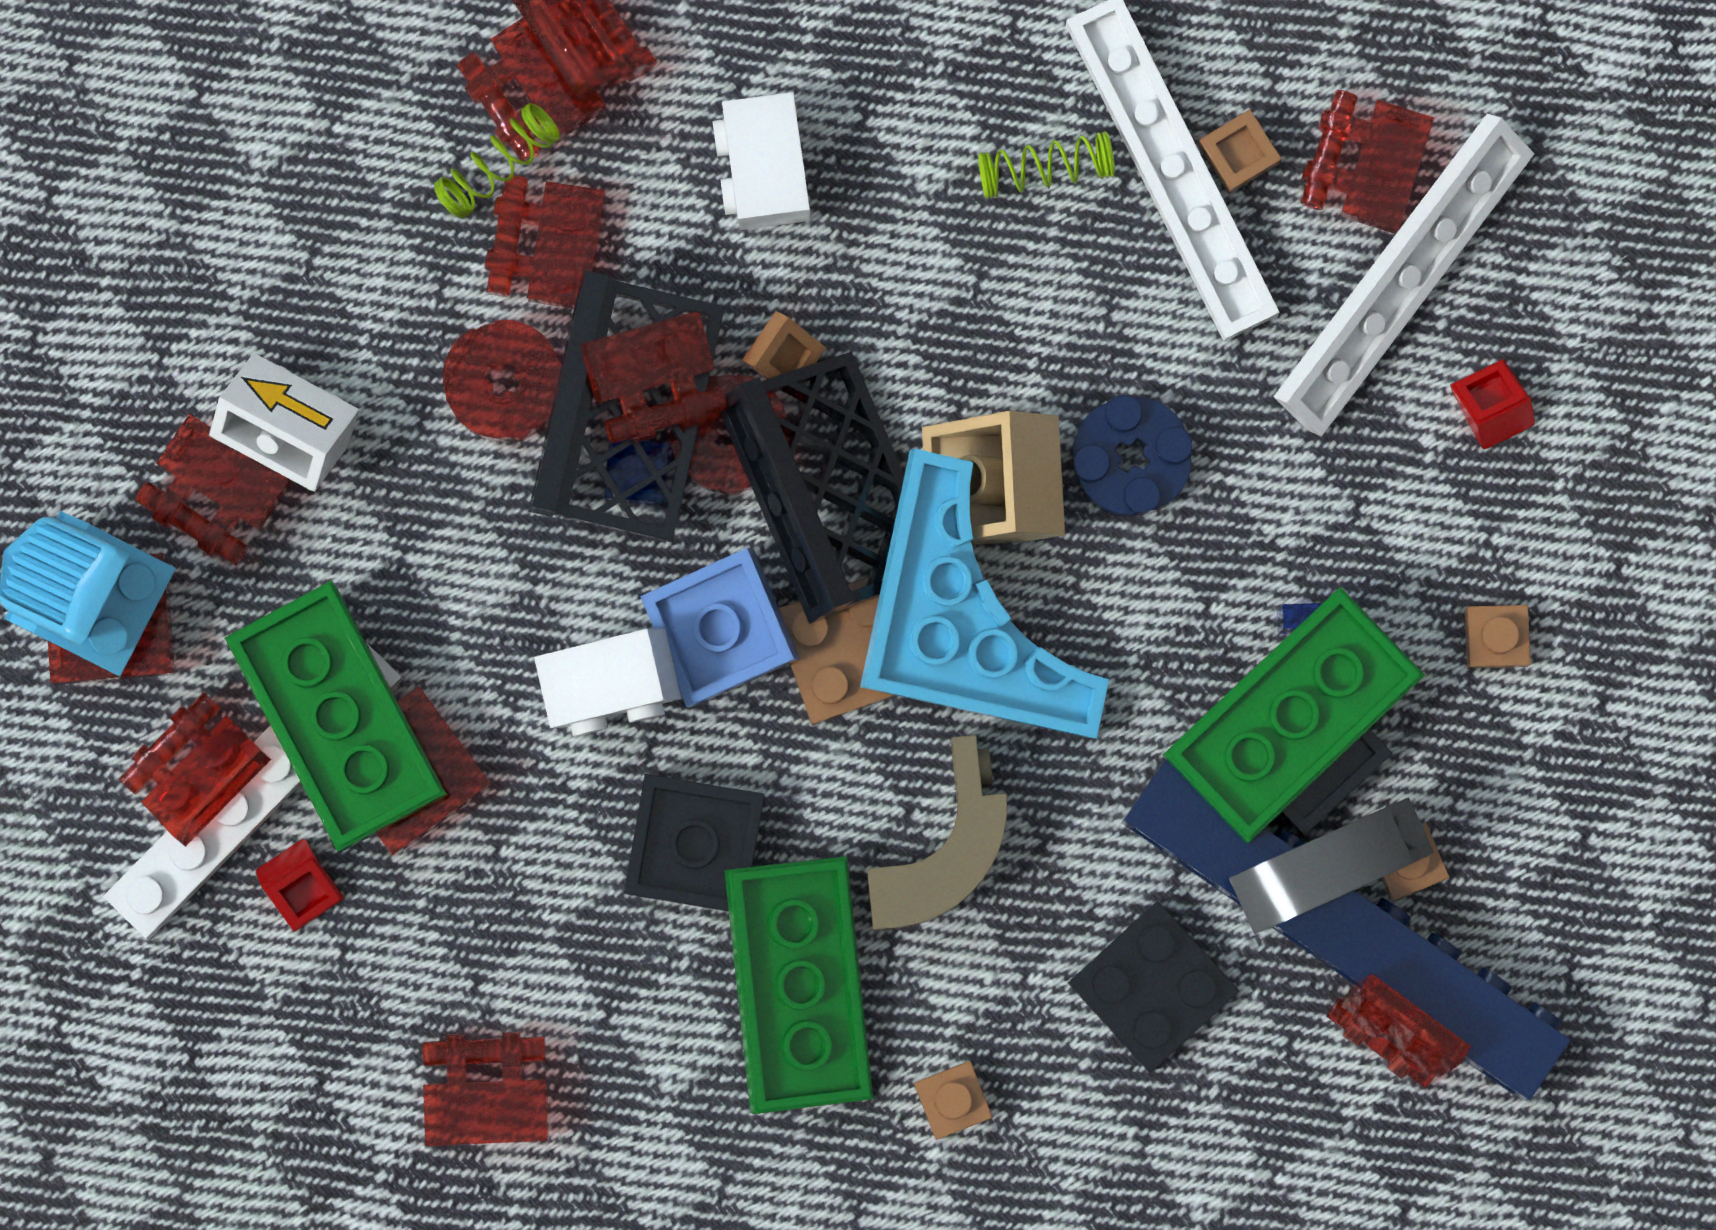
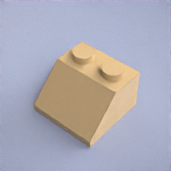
M1005 411L922 427L923 451L973 462L970 482V518L974 538L971 540L972 545L1019 543L1065 535L1059 416Z

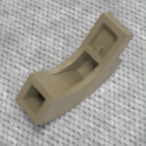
M976 735L952 737L951 739L957 815L953 831L947 841L934 854L919 862L867 869L873 932L913 927L942 916L966 899L990 870L1001 846L1006 827L1007 793L982 796L981 785L992 784V769L989 748L978 749Z

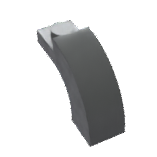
M1408 797L1232 876L1229 880L1255 935L1433 854L1434 851L1425 834L1423 824L1419 820Z

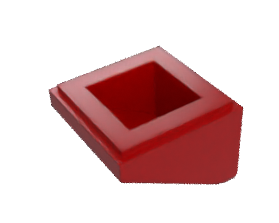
M1504 359L1450 384L1455 399L1476 440L1483 449H1488L1535 424L1531 398Z
M306 839L299 840L260 866L255 872L262 889L294 932L345 899Z

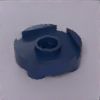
M1120 395L1095 408L1081 423L1072 446L1073 470L1081 492L1097 508L1118 517L1146 515L1165 508L1182 491L1192 467V440L1186 432L1182 421L1165 405L1150 398ZM1134 442H1138L1145 447L1142 455L1149 461L1148 465L1144 469L1134 466L1130 469L1129 473L1125 472L1119 467L1122 457L1115 452V449L1120 444L1130 447Z

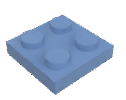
M745 548L640 596L653 628H665L679 690L686 707L699 705L800 659L754 548Z

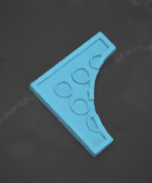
M919 449L910 450L860 688L1097 739L1109 679L1084 672L1066 664L1045 651L1042 647H1037L1010 621L1011 617L998 601L989 582L983 579L971 542L974 539L970 518V482L973 462Z

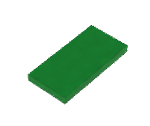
M332 580L224 638L339 853L448 795Z
M1340 587L1163 754V757L1237 835L1248 844L1414 687L1425 674Z
M847 856L724 870L750 1113L760 1114L873 1099Z

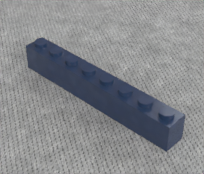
M1167 760L1157 769L1121 822L1125 827L1240 906L1241 904L1229 880L1230 877L1305 844L1298 837L1283 828H1280L1276 835L1264 828L1246 844ZM1353 890L1271 927L1520 1100H1531L1571 1041V1039L1558 1031L1563 1024L1558 1017L1534 1002L1531 1003L1528 1009L1507 996L1512 986L1484 967H1481L1479 972L1475 974L1457 961L1462 954L1458 948L1433 932L1430 933L1427 939H1424L1406 926L1411 917L1382 897L1375 905L1356 892V890Z

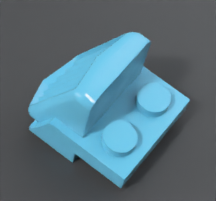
M59 511L56 518H39L4 550L0 577V603L8 610L4 617L5 620L117 676H121L176 568L87 522Z

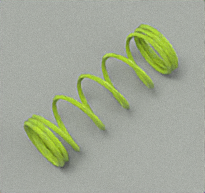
M528 103L521 109V113L528 128L540 140L548 144H540L531 139L522 125L516 119L510 118L512 127L527 141L531 154L529 160L521 161L511 156L503 143L495 135H490L493 145L507 157L511 173L507 178L499 177L490 172L483 159L476 152H470V156L475 164L488 175L491 184V191L488 194L483 195L471 189L463 175L455 168H451V174L468 191L471 206L464 192L449 178L440 177L434 183V190L438 199L451 214L465 219L474 211V195L481 198H490L494 195L495 186L493 178L500 181H511L514 176L513 162L530 165L534 158L533 145L541 148H550L559 140V130L556 124L541 107ZM534 117L540 122V124L543 126V128L545 129V131H544V130L541 128V126L536 122V120L534 119ZM445 187L457 198L461 206L453 200Z
M1102 131L1101 134L1099 132L1096 134L1097 158L1088 139L1080 135L1075 146L1074 174L1067 155L1057 140L1054 139L1049 147L1047 178L1036 151L1027 144L1022 153L1021 185L1006 151L1000 149L997 152L995 169L989 152L986 151L985 154L980 152L978 154V163L985 198L998 197L1001 153L1007 161L1018 191L1023 193L1025 189V166L1028 149L1035 159L1044 185L1049 189L1052 182L1054 144L1057 145L1061 152L1071 181L1076 184L1079 170V149L1082 139L1089 150L1099 178L1102 180L1104 176L1106 178H1113L1115 176V164L1108 132Z

